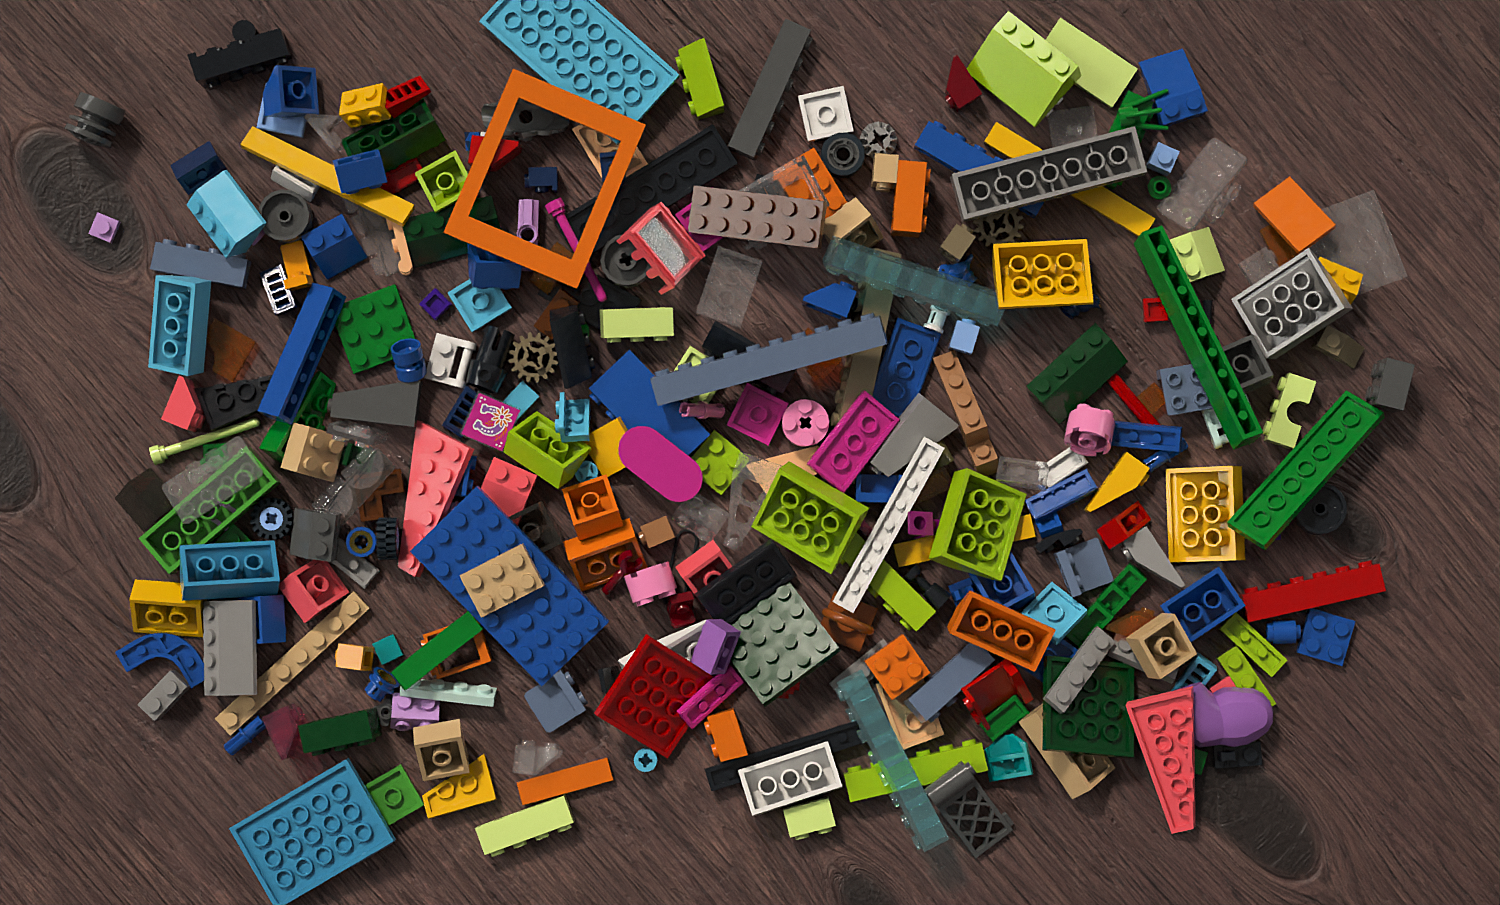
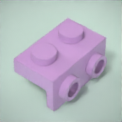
M393 693L390 728L407 731L409 729L413 730V727L438 723L440 701L400 696V693Z

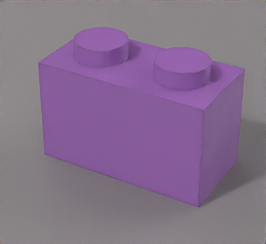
M707 619L702 627V633L694 648V654L690 662L710 675L725 674L741 631L722 619Z

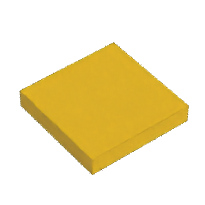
M621 417L590 432V441H583L592 447L589 454L601 475L607 474V477L625 468L619 457L618 447L622 435L628 429Z

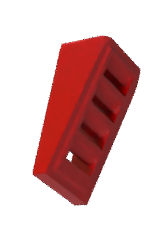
M419 75L388 89L385 107L391 116L396 118L432 91ZM419 85L421 89L416 90L415 88Z

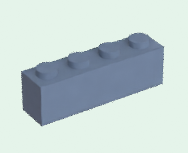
M163 239V243L155 242L150 269L155 272L175 276L196 277L210 280L211 283L246 289L251 261L245 259L246 255L243 254L225 258L218 249L209 248V251L206 252L201 251L198 245L186 243V247L177 246L176 241Z
M969 643L903 702L921 723L927 720L931 723L941 714L939 710L944 705L948 708L958 699L956 695L961 691V688L972 682L978 675L981 676L992 668L990 664L995 659L987 650Z

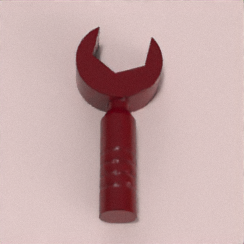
M631 550L621 553L618 557L620 569L602 588L603 593L609 595L622 580L625 573L632 574L637 572L643 564L641 557L634 562H627L633 556Z

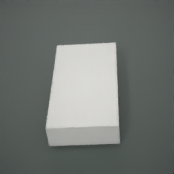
M1070 446L1036 470L1049 488L1086 465L1088 461L1084 455L1070 450Z

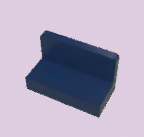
M210 141L171 164L176 179L188 195L195 192L222 171H228Z

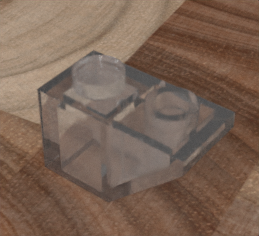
M522 740L521 744L517 743L515 746L512 773L536 776L564 753V749L559 748L557 743L545 742V746L535 745L536 741Z

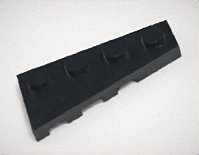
M273 375L253 380H240L229 384H216L205 388H194L210 430L214 432L258 413L259 411L257 410Z

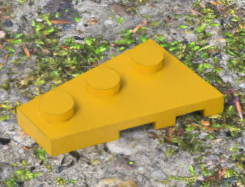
M485 754L469 764L470 773L454 775L422 795L428 819L497 800Z

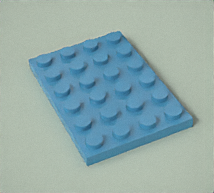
M349 758L229 828L273 905H286L396 840Z

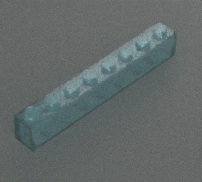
M832 236L822 260L827 272L839 276L843 274L854 282L861 283L864 281L870 283V286L875 289L883 290L885 288L891 290L898 297H904L905 295L912 297L919 304L925 305L926 302L933 304L940 311L947 312V310H950L961 318L968 319L971 317L977 319L978 323L985 326L990 324L998 326L1005 309H998L996 290L836 236Z
M862 669L836 682L838 688L834 690L840 701H846L849 709L845 711L851 723L856 721L860 729L856 732L862 744L867 742L871 750L867 754L872 764L878 763L882 771L878 775L883 785H889L893 792L889 795L895 808L900 806L903 812L900 818L906 829L911 827L915 835L911 839L916 849H922L923 852H926L949 840L938 815Z

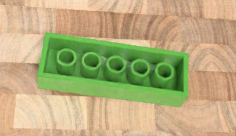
M246 446L145 532L139 540L168 574H175L180 570V545L210 544L281 482L251 447ZM218 501L222 504H228L236 509V511L232 513L224 506H220L218 504ZM215 508L214 514L208 517L212 509ZM218 519L222 523L218 526L211 520Z

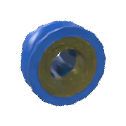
M357 527L347 535L346 546L354 556L366 557L371 555L376 549V535L369 528ZM360 536L368 539L365 548L357 544L360 541Z
M375 667L374 673L369 674L370 682L365 687V691L372 699L380 702L387 693L393 694L394 688L399 687V683L391 673L383 668Z

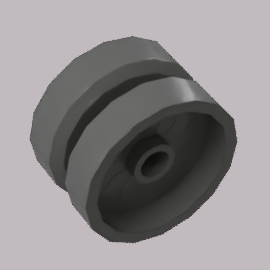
M281 189L271 192L263 199L259 206L258 212L267 222L262 230L266 235L279 243L288 244L303 240L301 236L310 232L313 227L314 215L311 206L302 196L292 190ZM285 213L289 215L287 220L282 218Z
M622 235L615 236L606 243L602 250L600 259L602 270L608 280L618 287H637L647 280L646 272L651 268V265L644 257L635 261L631 254L637 248L629 239L619 244L617 240ZM625 258H630L631 265L626 266V264L623 263V260Z

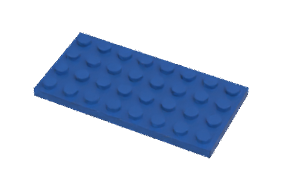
M476 486L410 551L541 686L609 622L603 613L479 486ZM524 543L545 585L481 618L460 575Z

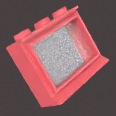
M662 202L651 207L617 240L621 244L629 239L637 248L631 254V257L635 261L644 257L651 265L646 275L650 279L659 275L665 282V285L658 291L661 295L675 288V285L706 256L700 246L694 242L686 232V229L675 219L669 208Z

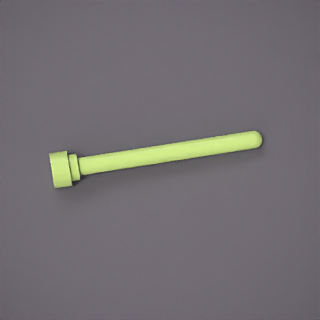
M252 418L167 447L155 445L149 447L150 455L154 465L164 463V460L168 459L170 455L258 427L260 420Z

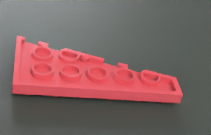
M418 420L416 423L398 568L414 577H421L425 566L410 551L446 517L474 451L473 448Z
M1193 686L1128 701L1125 706L1171 834L1194 829L1196 818Z

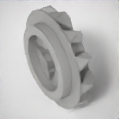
M878 121L870 123L863 129L860 141L865 149V154L874 158L875 153L892 154L897 145V136L895 130L889 124ZM874 131L879 137L887 135L882 141L884 149L878 143L870 145L875 139Z

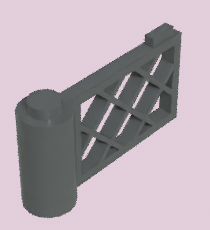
M961 761L926 787L924 791L973 856L977 858L1013 831L1011 825L1014 823L1006 812L1001 814L974 778L976 771L970 763L964 764ZM975 786L978 790L976 800L965 799L966 793ZM952 803L959 804L957 814H948L945 808ZM964 804L975 805L973 815H962ZM980 805L990 806L988 817L978 816ZM961 820H972L970 831L959 829ZM977 821H987L985 832L975 831ZM992 822H1001L1005 826L997 833L990 832ZM973 837H984L983 844L974 849L972 846Z

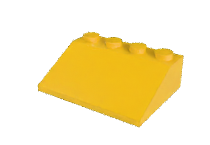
M1087 239L993 244L992 266L998 309L1093 304Z
M1242 466L1165 469L1169 561L1245 560L1244 537L1229 528L1227 524L1228 520L1243 505Z

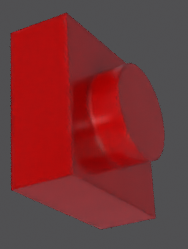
M1160 298L1142 299L1143 323L1168 321V314Z

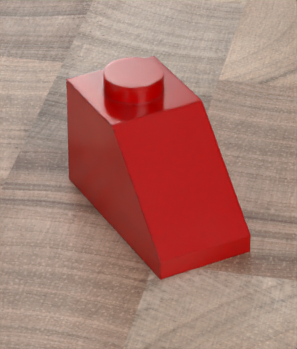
M1136 501L1099 527L1097 532L1108 548L1111 549L1133 535L1148 523L1151 518L1140 502Z

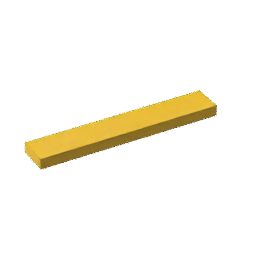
M1031 514L1020 516L1013 542L1036 537ZM935 535L893 544L898 567L929 561Z

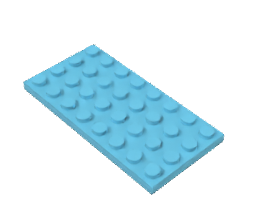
M498 0L479 21L480 24L547 83L638 122L680 77L672 67L596 0ZM609 137L616 145H618L621 142L612 137Z

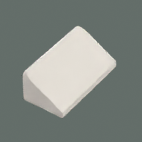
M277 165L272 171L271 180L299 194L308 202L312 201L320 186Z

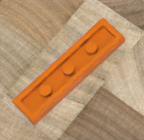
M608 757L516 783L522 805L613 781L614 779Z

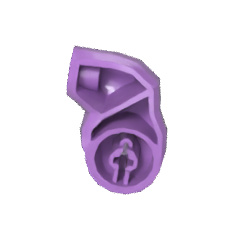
M1197 682L1175 689L1193 686L1194 744L1198 747L1215 745L1235 747L1247 745L1264 735L1273 723V708L1270 700L1262 692L1254 688L1223 687L1212 693L1202 682Z

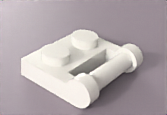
M437 333L424 378L464 389L467 384L465 379L473 350L476 351L477 344ZM459 346L463 347L464 351L456 379L450 378V374Z

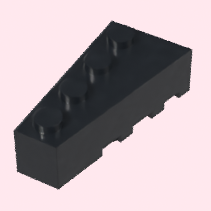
M281 28L251 36L249 37L250 42L245 43V40H236L230 42L225 49L221 47L216 48L215 46L206 49L207 52L201 56H196L195 52L188 54L187 56L196 81L203 88L213 90L221 87L223 82L229 80L230 82H237L244 78L243 75L249 73L256 75L266 71V67L287 64V60L292 59V55L284 32Z

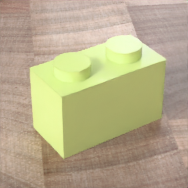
M829 797L783 808L790 837L795 836L796 840L807 838L809 833L818 831V834L832 831L831 827L836 826Z

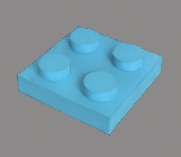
M470 279L448 292V295L472 333L512 309L500 288L479 289L472 286Z
M1051 582L1021 614L1054 628L1056 631L1051 642L1057 645L1087 614V609Z

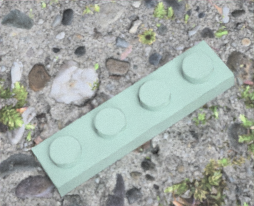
M420 679L406 691L400 687V696L490 707L494 706L497 688L486 684L469 685L465 682H444L441 679Z

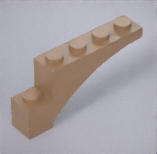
M955 350L934 357V365L951 404L975 472L984 476L999 472V461L989 438L987 424Z

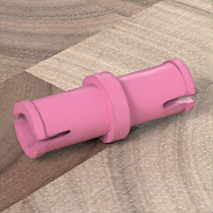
M698 401L697 403L683 402L680 405L679 412L682 413V417H697L698 419H706L708 417L722 418L725 408L721 403L710 404L706 401Z

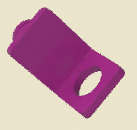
M909 511L908 534L914 535L915 539L933 536V533L937 532L940 519H933V512Z

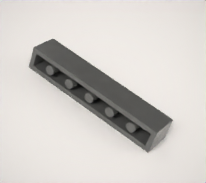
M785 18L729 142V150L754 160L756 155L761 156L765 147V143L762 142L765 134L770 135L775 124L772 118L775 113H780L785 102L781 98L784 92L789 93L794 80L790 78L794 70L798 72L802 65L803 59L800 56L803 49L808 51L813 40L810 37V29Z

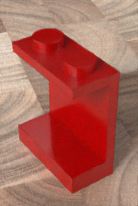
M1004 659L961 688L965 696L962 699L963 703L969 711L973 710L970 713L971 717L977 725L981 723L986 730H989L991 727L984 715L1007 701L1014 694H1018L1025 704L1033 700L1021 674L1013 663L1007 659Z

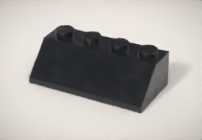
M715 320L702 345V349L705 350L704 355L707 357L714 356L716 360L717 357L723 358V353L737 350V353L745 352L747 346L756 343ZM797 369L750 382L756 384L759 381L766 385L764 389L775 396L778 393L783 395Z

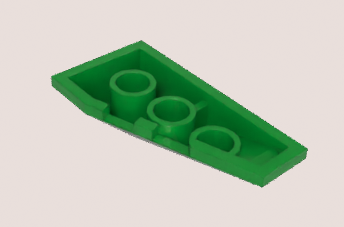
M318 371L310 381L293 422L324 431L325 426L322 425L327 412L328 400L333 398L336 383ZM276 421L269 429L259 449L274 460L282 463L293 423L290 425Z

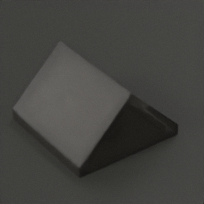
M152 468L147 469L127 482L115 497L116 501L144 533L180 503Z

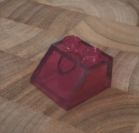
M295 703L262 717L281 760L294 755L300 738L298 725L304 724V713L300 706L296 707Z

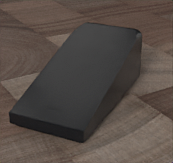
M617 665L599 669L598 674L603 693L609 691L619 676L620 672Z

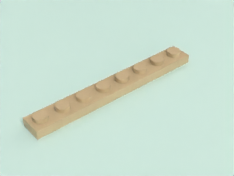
M353 591L257 679V695H240L215 720L232 736L361 618L370 607Z

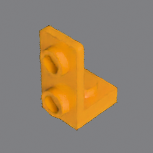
M299 240L281 245L280 249L288 279L283 280L285 289L295 291L310 287L314 281L304 242Z

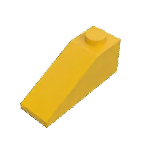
M1128 452L1123 453L1084 511L1087 513L1133 490L1138 485L1142 487L1150 476L1147 474L1150 468Z

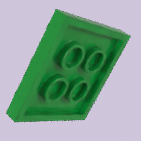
M396 284L345 302L335 323L353 374L392 361L391 346L394 343L403 339H416Z

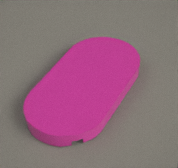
M637 426L627 430L622 435L618 447L621 462L662 496L674 502H684L693 498L699 492L703 480L699 465L656 430L648 426Z

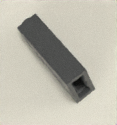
M422 381L399 382L334 393L333 398L328 400L327 412L331 413L330 417L336 419L416 428Z

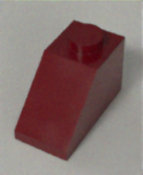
M958 55L952 59L945 90L947 96L944 97L948 106L951 109L955 108L957 112L979 99L983 94Z

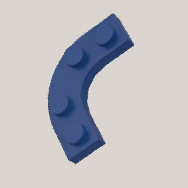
M168 633L149 634L132 641L115 652L126 672L155 657H165L179 667L191 688L204 682V662L202 656L191 643L179 636Z

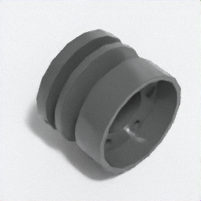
M79 92L74 107L83 113L81 116L69 115V118L78 124L74 126L66 123L64 129L72 133L76 138L91 145L111 148L112 142L103 137L104 135L116 136V133L110 130L108 125L120 126L126 111L104 100Z

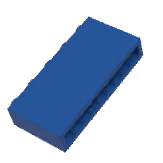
M629 349L589 387L592 391L589 396L598 406L603 403L608 408L605 413L612 420L621 417L628 430L637 426L651 427L690 456L710 434L694 417L681 416L682 413L679 412L681 403L679 401L660 406L657 405L650 380L654 375Z

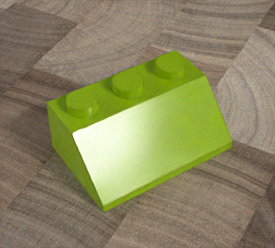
M705 38L679 49V56L675 57L678 70H683L686 78L682 79L685 93L690 92L692 101L688 102L691 115L696 114L697 120L724 113V103Z
M536 411L508 432L503 452L559 489L574 477L592 447L583 441L561 442L560 433L555 431V423Z

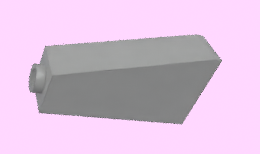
M918 393L899 416L900 421L869 460L871 463L869 468L879 476L883 472L889 477L911 461L923 437L937 443L957 429L959 425Z

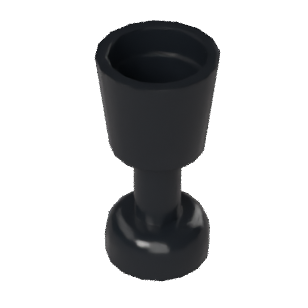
M916 563L903 579L907 583L914 581L925 591L923 597L937 611L952 594L934 582L931 585L920 575L922 568Z

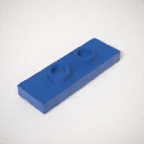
M1085 469L1026 499L1025 505L1035 522L1093 494L1098 491V487L1088 470Z

